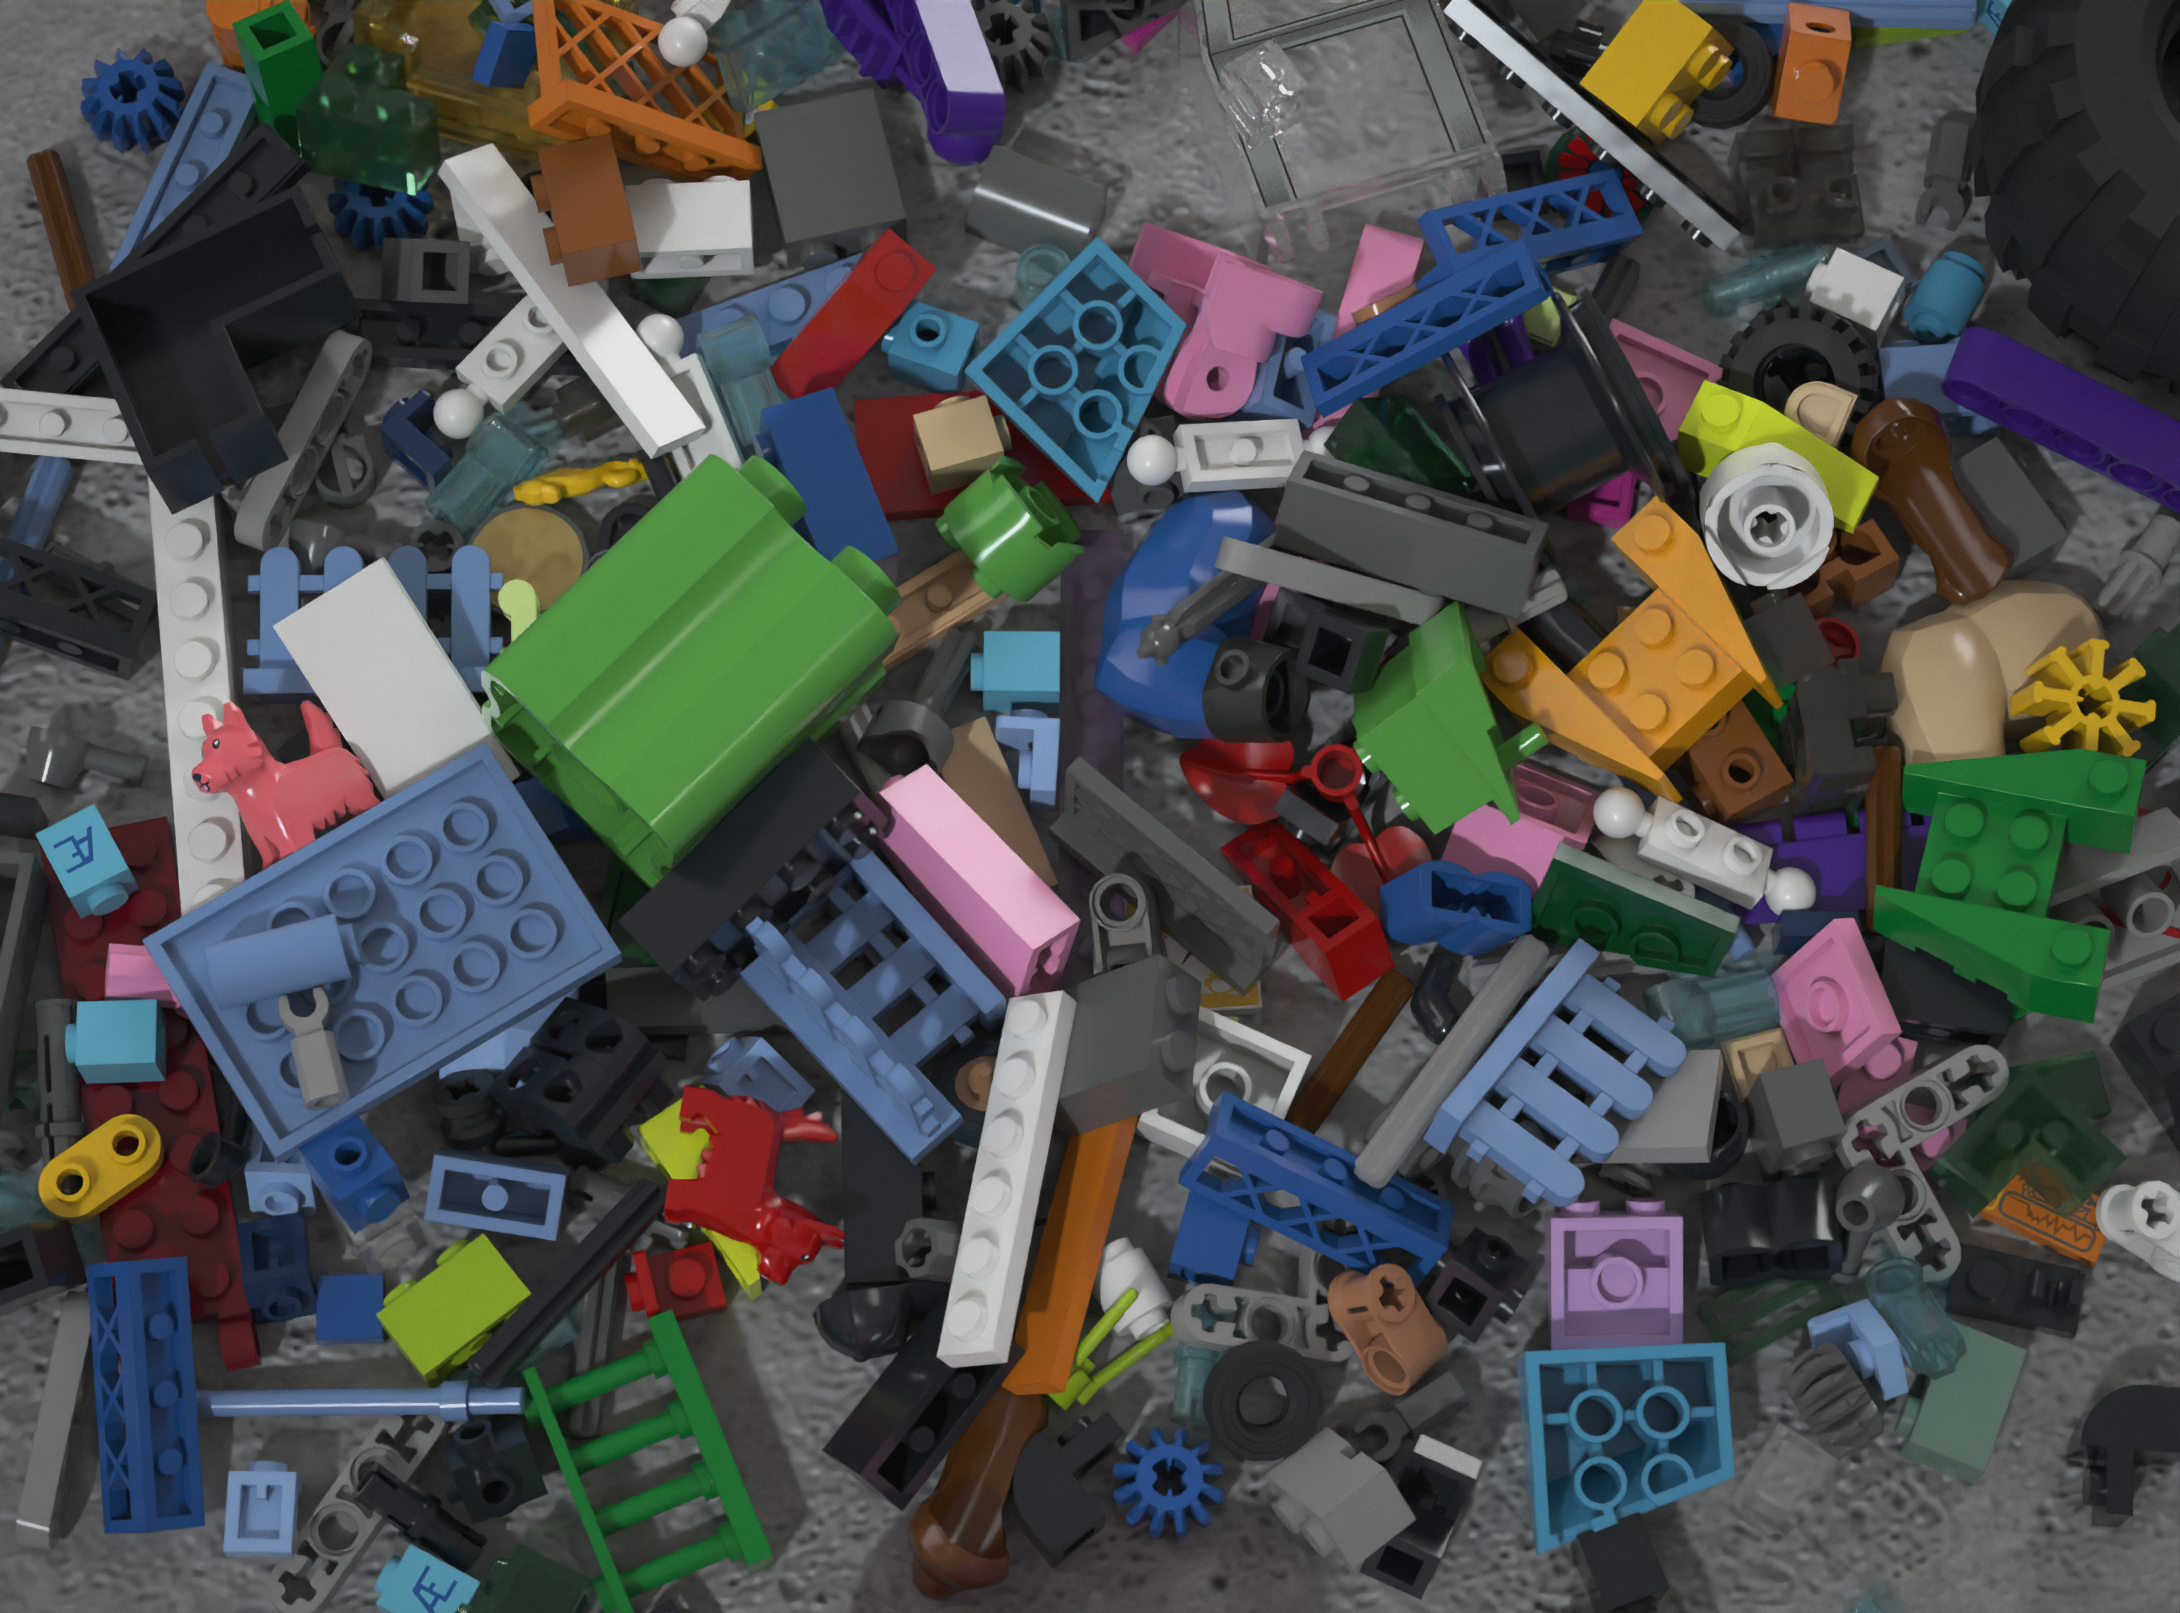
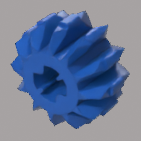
M143 47L133 60H128L127 54L118 48L115 63L108 65L95 59V66L93 68L97 77L82 79L81 90L85 99L81 101L80 110L84 121L92 124V133L100 143L112 140L115 149L123 155L133 142H137L140 150L148 154L151 146L150 139L157 137L167 142L170 141L172 131L169 125L178 124L184 110L181 102L184 101L186 96L182 82L174 78L175 74L172 65L166 59L154 62L151 53L147 52ZM133 99H137V100H138V101H135V102H133V103H128L129 101H131V100H133Z
M377 149L373 157V163L367 165L353 155L350 162L353 174L335 172L333 183L337 192L329 194L327 199L330 213L336 216L333 220L336 233L341 238L351 237L352 247L359 254L374 243L377 254L382 257L383 237L410 239L409 233L427 235L429 225L426 215L433 213V196L426 191L429 185L425 173L421 169L411 171L410 161L403 154L390 164H387L385 154ZM385 201L386 205L377 207L376 203Z
M1159 1427L1150 1428L1149 1444L1151 1450H1148L1140 1442L1131 1439L1126 1444L1125 1450L1134 1463L1116 1462L1113 1468L1114 1477L1129 1483L1114 1490V1503L1126 1505L1137 1502L1127 1514L1126 1523L1131 1528H1134L1147 1516L1153 1519L1149 1530V1538L1158 1541L1160 1539L1164 1523H1172L1177 1540L1187 1539L1189 1529L1186 1517L1188 1516L1198 1526L1206 1528L1210 1525L1212 1516L1203 1504L1221 1505L1224 1499L1225 1492L1208 1484L1223 1477V1464L1218 1462L1200 1464L1210 1453L1211 1444L1204 1439L1198 1442L1191 1450L1185 1448L1188 1429L1184 1427L1177 1428L1173 1444H1165L1163 1432ZM1165 1471L1166 1478H1169L1170 1471L1181 1475L1179 1488L1181 1494L1173 1497L1171 1489L1168 1490L1167 1497L1155 1491L1158 1479L1157 1473Z

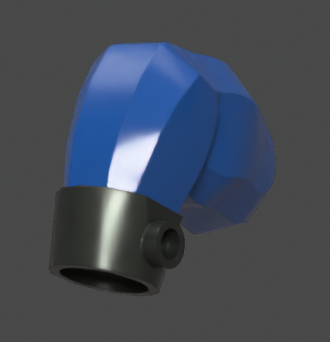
M1239 490L1190 492L1168 505L1151 524L1136 550L1117 573L1106 595L1102 643L1094 682L1096 688L1118 712L1148 729L1180 738L1218 739L1225 743H1282L1291 740L1301 730L1311 700V678L1293 671L1298 652L1249 637L1254 624L1257 603L1266 583L1189 641L1179 642L1176 652L1168 657L1166 665H1156L1154 658L1140 659L1136 654L1141 644V633L1152 622L1153 615H1165L1223 571L1214 567L1223 536L1258 545L1276 532L1277 526L1263 507Z

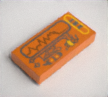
M2001 1150L1997 1153L1971 1213L2089 1268L2096 1264L2107 1239L2101 1233L2096 1222L2095 1208L2100 1196Z

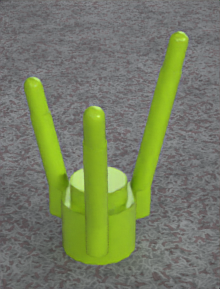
M1128 1289L1077 1346L1065 1392L1045 1394L1063 1410L1066 1411L1075 1400L1085 1406L1101 1387L1175 1333L1170 1320L1160 1330L1142 1339L1090 1378L1088 1377L1096 1366L1087 1357L1137 1300L1138 1291L1136 1289Z

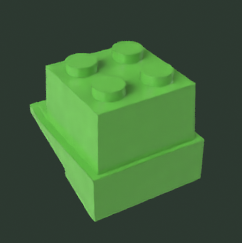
M1456 600L1408 634L1410 645L1377 670L1370 691L1353 693L1355 715L1351 717L1357 734V740L1353 745L1359 758L1373 774H1377L1380 771L1384 772L1395 786L1392 789L1393 796L1406 816L1412 821H1416L1421 817L1435 835L1491 800L1495 802L1508 818L1510 825L1520 820L1512 768L1549 743L1546 734L1536 722H1533L1505 742L1480 677V673L1487 669L1486 661L1466 609Z

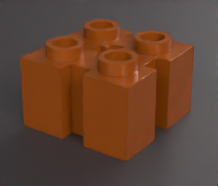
M1767 511L1761 512L1756 516V518L1762 517L1768 524L1777 519L1776 513L1770 514ZM1873 518L1861 525L1858 524L1854 534L1834 527L1829 551L1822 565L1811 576L1794 586L1769 590L1767 587H1762L1760 607L1785 646L1799 639L1803 628L1811 621L1822 617H1830L1832 604L1840 599H1843L1849 610L1852 611L1894 588L1900 558Z

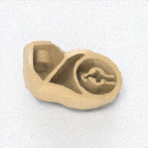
M2002 580L1995 589L1982 599L1970 602L1965 606L1953 603L1942 612L1921 618L1892 631L1888 638L1872 690L1880 722L1891 746L1899 747L1901 751V767L1903 771L1905 765L2005 756L2004 739L2019 741L2047 726L2045 717L2023 713L2015 717L2011 716L2009 713L2010 698L2012 695L2036 682L2033 676L2029 677L2025 674V669L2039 658L2060 646H2065L2067 652L2091 638L2106 640L2101 620L2087 600L2059 584L2036 580ZM2080 702L2078 704V707H2081L2083 703Z

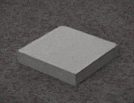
M1721 1049L1686 1050L1687 1055L1679 1071L1670 1077L1657 1076L1643 1067L1638 1076L1650 1085L1653 1092V1100L1642 1117L1635 1120L1624 1119L1612 1110H1609L1604 1119L1616 1128L1619 1134L1618 1146L1612 1156L1605 1162L1593 1163L1577 1154L1579 1163H1710L1724 1069ZM1605 1051L1621 1064H1624L1629 1058L1623 1051ZM1585 1092L1584 1104L1590 1107L1595 1098Z

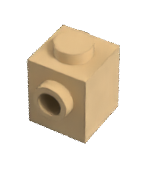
M986 395L973 399L967 396L951 397L937 404L933 410L913 415L914 441L932 495L973 483L999 458L1004 456V452L1012 450L1011 438L1003 414L992 416Z

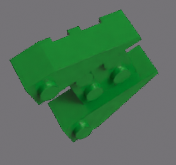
M2081 748L1905 765L1901 811L1931 816L1932 820L1915 892L1876 885L1873 930L1914 952L1917 948H1920L1953 965L1954 973L1973 983L1980 979L2007 994L2008 1001L2027 1011L2094 1024L2106 968L2111 930L2048 918L2065 842L2130 854L2142 798L2147 760Z

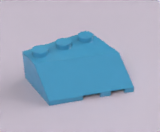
M1097 236L964 369L967 380L983 396L986 395L987 400L1061 473L1099 504L1187 328V324Z
M1725 1342L1525 1351L1517 1358L1525 1492L1536 1555L1577 1540L1576 1535L1589 1530H1593V1533L1617 1524V1520L1638 1512L1643 1514L1735 1477Z

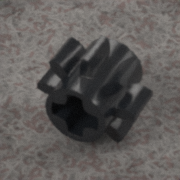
M1577 19L1572 33L1557 29L1549 58L1580 83L1609 45L1608 43L1601 42L1605 27Z

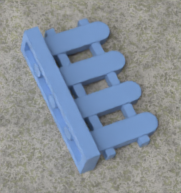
M466 545L456 551L452 558L451 574H428V562L423 553L416 547L401 546L395 549L389 557L388 564L427 624L428 592H451V638H437L446 654L451 656V662L476 701L487 702L489 697L481 684V672L491 663V656H498L500 648L504 647L503 637H491L492 592H499L504 585L503 573H492L490 558L481 547L476 545ZM348 546L336 547L325 558L324 575H301V563L295 553L286 547H274L268 550L262 557L260 575H248V592L250 594H260V639L247 640V656L249 658H260L259 668L243 669V694L252 704L303 703L306 700L312 703H322L273 628V625L301 608V593H326L365 568L364 561L355 549Z
M873 851L860 860L853 858L835 876L837 878L836 884L827 896L814 905L805 904L788 921L790 924L788 931L798 939L833 978L869 947L883 960L846 991L875 1023L911 993L922 1003L925 1008L889 1037L918 1069L952 1040H955L961 1048L974 1039V1034L968 1027L976 1020L989 1034L1005 1021L1007 1011L1006 998ZM851 882L864 894L856 903L843 889ZM827 901H830L841 915L804 945L792 930ZM894 926L895 930L906 941L898 949L884 935ZM934 974L948 987L940 995L926 981Z
M759 917L745 927L756 944L754 948L759 957L740 972L743 981L914 1166L964 1123L961 1114L790 931L782 936L770 922L765 921L763 923Z
M1581 938L1576 941L1441 1105L1423 1138L1445 1155L1458 1137H1461L1470 1144L1466 1155L1477 1163H1480L1485 1156L1494 1161L1526 1185L1521 1195L1533 1204L1540 1197L1559 1207H1567L1575 1203L1584 1188L1585 1181L1581 1171L1570 1163L1569 1160L1577 1153L1593 1163L1607 1161L1618 1146L1619 1134L1616 1128L1604 1119V1116L1609 1110H1612L1624 1119L1635 1120L1642 1117L1652 1103L1653 1092L1650 1085L1639 1077L1638 1073L1645 1067L1660 1077L1673 1076L1679 1071L1687 1055L1683 1042L1671 1033L1676 1025L1664 1015L1655 1022L1617 994L1621 984L1610 976L1601 983L1589 974L1600 952ZM1563 1009L1574 1016L1569 1025L1557 1017ZM1589 1027L1629 1056L1624 1064H1621L1583 1036ZM1529 1051L1540 1058L1535 1067L1523 1060ZM1554 1070H1557L1595 1098L1590 1107L1549 1079ZM1494 1093L1506 1101L1500 1110L1488 1103ZM1522 1113L1561 1141V1143L1555 1150H1552L1515 1123L1514 1120Z

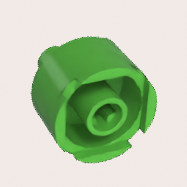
M1007 456L999 458L945 507L944 514L936 521V527L942 537L957 550L963 549L970 560L976 565L971 571L972 576L981 589L989 596L997 599L1005 592L1019 602H1028L1086 550L1084 545L1074 544L1082 536V533L1058 497L1042 481L1034 488L1029 486L1019 477L1027 468L1015 459Z

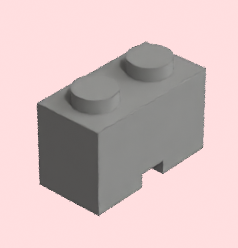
M1326 1426L1264 1476L1278 1496V1498L1271 1502V1506L1286 1528L1294 1535L1302 1531L1311 1546L1322 1557H1326L1332 1552L1354 1569L1415 1521L1416 1518L1386 1469L1363 1452L1350 1459L1355 1454L1351 1444Z

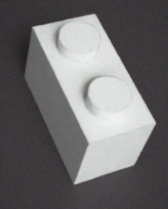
M713 176L702 182L674 183L668 179L655 178L646 180L640 185H625L626 199L637 239L642 271L631 273V280L755 274L750 180L737 181L728 176Z

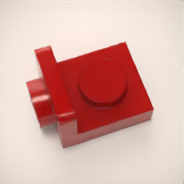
M711 1241L650 1257L646 1256L645 1249L632 1252L636 1271L624 1274V1279L633 1313L646 1310L647 1318H651L672 1309L677 1322L728 1310Z

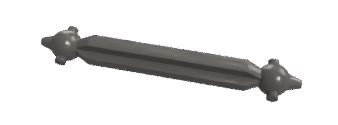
M1276 532L1258 544L1262 547L1300 557L1292 550L1273 545ZM1223 570L1165 615L1156 614L1152 616V622L1141 633V644L1136 652L1138 658L1151 657L1155 659L1156 665H1166L1168 657L1176 652L1179 642L1189 641L1266 582Z

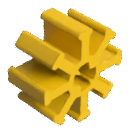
M2096 638L2087 640L2067 652L2065 646H2060L2033 662L2025 669V674L2029 677L2033 676L2036 682L2011 696L2009 713L2013 717L2021 713L2045 717L2047 726L2020 740L2019 745L2026 754L2046 752L2059 745L2062 739L2061 750L2082 748L2130 757L2140 749L2141 743L2138 740L2133 741L2128 734L2155 720L2156 703L2154 700H2149L2145 703L2120 699L2118 691L2144 677L2146 671L2143 666L2133 657L2107 671L2103 677L2104 654L2110 644L2106 640ZM2080 702L2084 704L2087 713H2081L2078 707Z

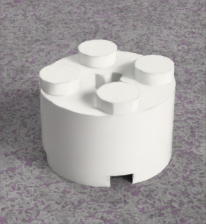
M1767 442L1762 445L1741 449L1726 457L1714 468L1700 491V520L1708 552L1719 570L1732 581L1745 586L1750 584L1767 587L1768 590L1784 589L1807 579L1824 562L1833 534L1834 514L1821 476L1814 466L1800 454L1776 442ZM1767 511L1770 514L1776 513L1777 519L1768 524L1762 517L1756 518V516L1761 512Z

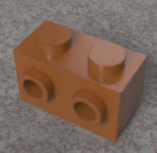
M611 134L537 149L542 174L530 176L538 213L551 212L554 226L542 229L550 265L563 263L568 287L642 271L637 239Z
M1742 699L1668 768L1669 770L1677 768L1689 787L1687 789V798L1695 813L1732 830L1735 829V825L1744 824L1784 802L1794 782V779Z

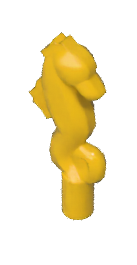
M669 452L665 453L672 471L674 472L671 456ZM636 458L629 459L628 462L621 460L608 461L589 469L560 467L555 471L522 481L513 487L515 500L522 501L526 505L539 506L546 503H558L561 498L588 495L605 485L613 488H622L649 481L642 464H638Z

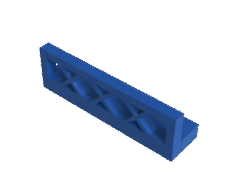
M1614 168L1427 211L1417 220L1437 265L1415 285L1418 292L1421 293L1520 239L1525 241L1548 276L1609 261L1610 257L1621 253L1642 236L1644 232ZM1601 191L1612 217L1604 218L1584 205L1588 192ZM1546 202L1567 215L1563 229H1558L1538 217L1542 203ZM1500 213L1521 226L1517 240H1511L1491 228L1495 214ZM1453 224L1474 237L1470 251L1457 254L1444 226Z
M1520 239L1301 356L1300 358L1316 409L1325 418L1547 300L1554 292L1548 275L1525 241Z
M1224 1090L1211 1106L1205 1138L1180 1171L1178 1184L1365 1275L1369 1274L1372 1269L1379 1265L1393 1264L1381 1257L1379 1249L1401 1247L1417 1255L1408 1268L1404 1269L1411 1277L1415 1289L1449 1246L1454 1209L1453 1203L1394 1174L1384 1187L1379 1189L1373 1188L1367 1182L1361 1181L1354 1173L1358 1156ZM1216 1156L1238 1167L1242 1177L1222 1180L1204 1171V1169L1213 1157ZM1285 1190L1297 1196L1301 1206L1279 1208L1266 1201L1264 1192ZM1342 1218L1356 1225L1359 1234L1338 1237L1324 1230L1321 1221ZM1392 1282L1384 1283L1388 1287L1394 1286Z
M187 1256L86 1265L104 1534L152 1533L205 1526ZM112 1276H115L116 1308L113 1302ZM118 1352L121 1358V1374L118 1372ZM122 1420L125 1422V1442L122 1435ZM127 1488L130 1491L131 1518H128Z

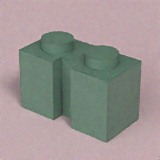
M1953 1320L1940 1334V1337L1930 1334L1916 1366L1917 1372L1926 1375L1920 1398L1908 1394L1894 1428V1432L1904 1435L1897 1455L1969 1484L1977 1481L1986 1471L2028 1350Z

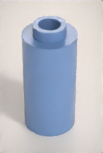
M335 913L204 947L206 963L220 1011L351 978L349 964L361 962L352 924L348 923L338 926Z

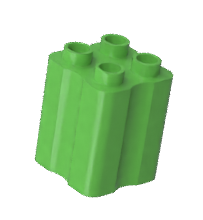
M709 454L481 672V684L489 697V700L482 705V720L490 733L516 761L548 791L563 802L596 835L602 844L650 889L806 739L810 737L820 747L884 684L887 671L882 662L894 651L898 637L894 626L887 617L902 602L901 596L893 582L876 563L852 546L843 548L831 561L811 547L792 528L807 513V507L802 497L774 466L755 455L751 456L736 471L720 457Z

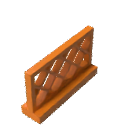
M532 0L541 97L528 106L530 129L569 142L611 134L616 158L689 183L702 182L713 176H728L737 181H743L763 168L761 146L745 141L736 52L734 50L708 41L707 50L700 61L716 66L719 87L716 90L697 64L688 67L676 66L671 72L666 70L647 45L649 42L658 45L659 33L664 26L661 23L598 0ZM555 8L564 11L579 31L573 38L570 37L556 19ZM600 24L613 29L628 49L625 53L620 55L598 27ZM583 38L606 66L602 72L598 73L576 45ZM561 56L583 84L567 78L563 81L561 80L559 59ZM632 56L655 84L648 91L626 63ZM680 73L702 100V103L696 108L674 80ZM612 74L632 101L615 96L604 79ZM660 91L680 118L664 113L653 99V96ZM708 108L723 127L724 133L712 130L701 116V113Z

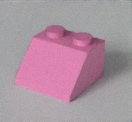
M1522 761L1512 768L1520 820L1510 825L1508 818L1495 802L1491 800L1455 822L1441 860L1459 864L1476 876L1493 871L1516 876L1531 886L1532 903L1559 842L1584 852L1595 824L1593 817L1594 804L1603 792Z

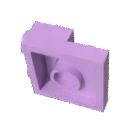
M1656 1197L1627 1198L1626 1210H1600V1200L1578 1198L1572 1205L1560 1207V1211H1545V1277L1548 1279V1346L1551 1350L1683 1344V1216L1676 1210H1665V1199Z

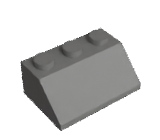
M2168 807L2137 818L2130 854L2074 843L2064 845L2048 918L2111 930L2106 968L2100 992L2180 962V939L2162 934L2169 926L2180 929V819ZM2166 871H2170L2172 875L2171 881L2162 890L2158 885L2163 882ZM2098 906L2110 909L2126 928L2113 925Z

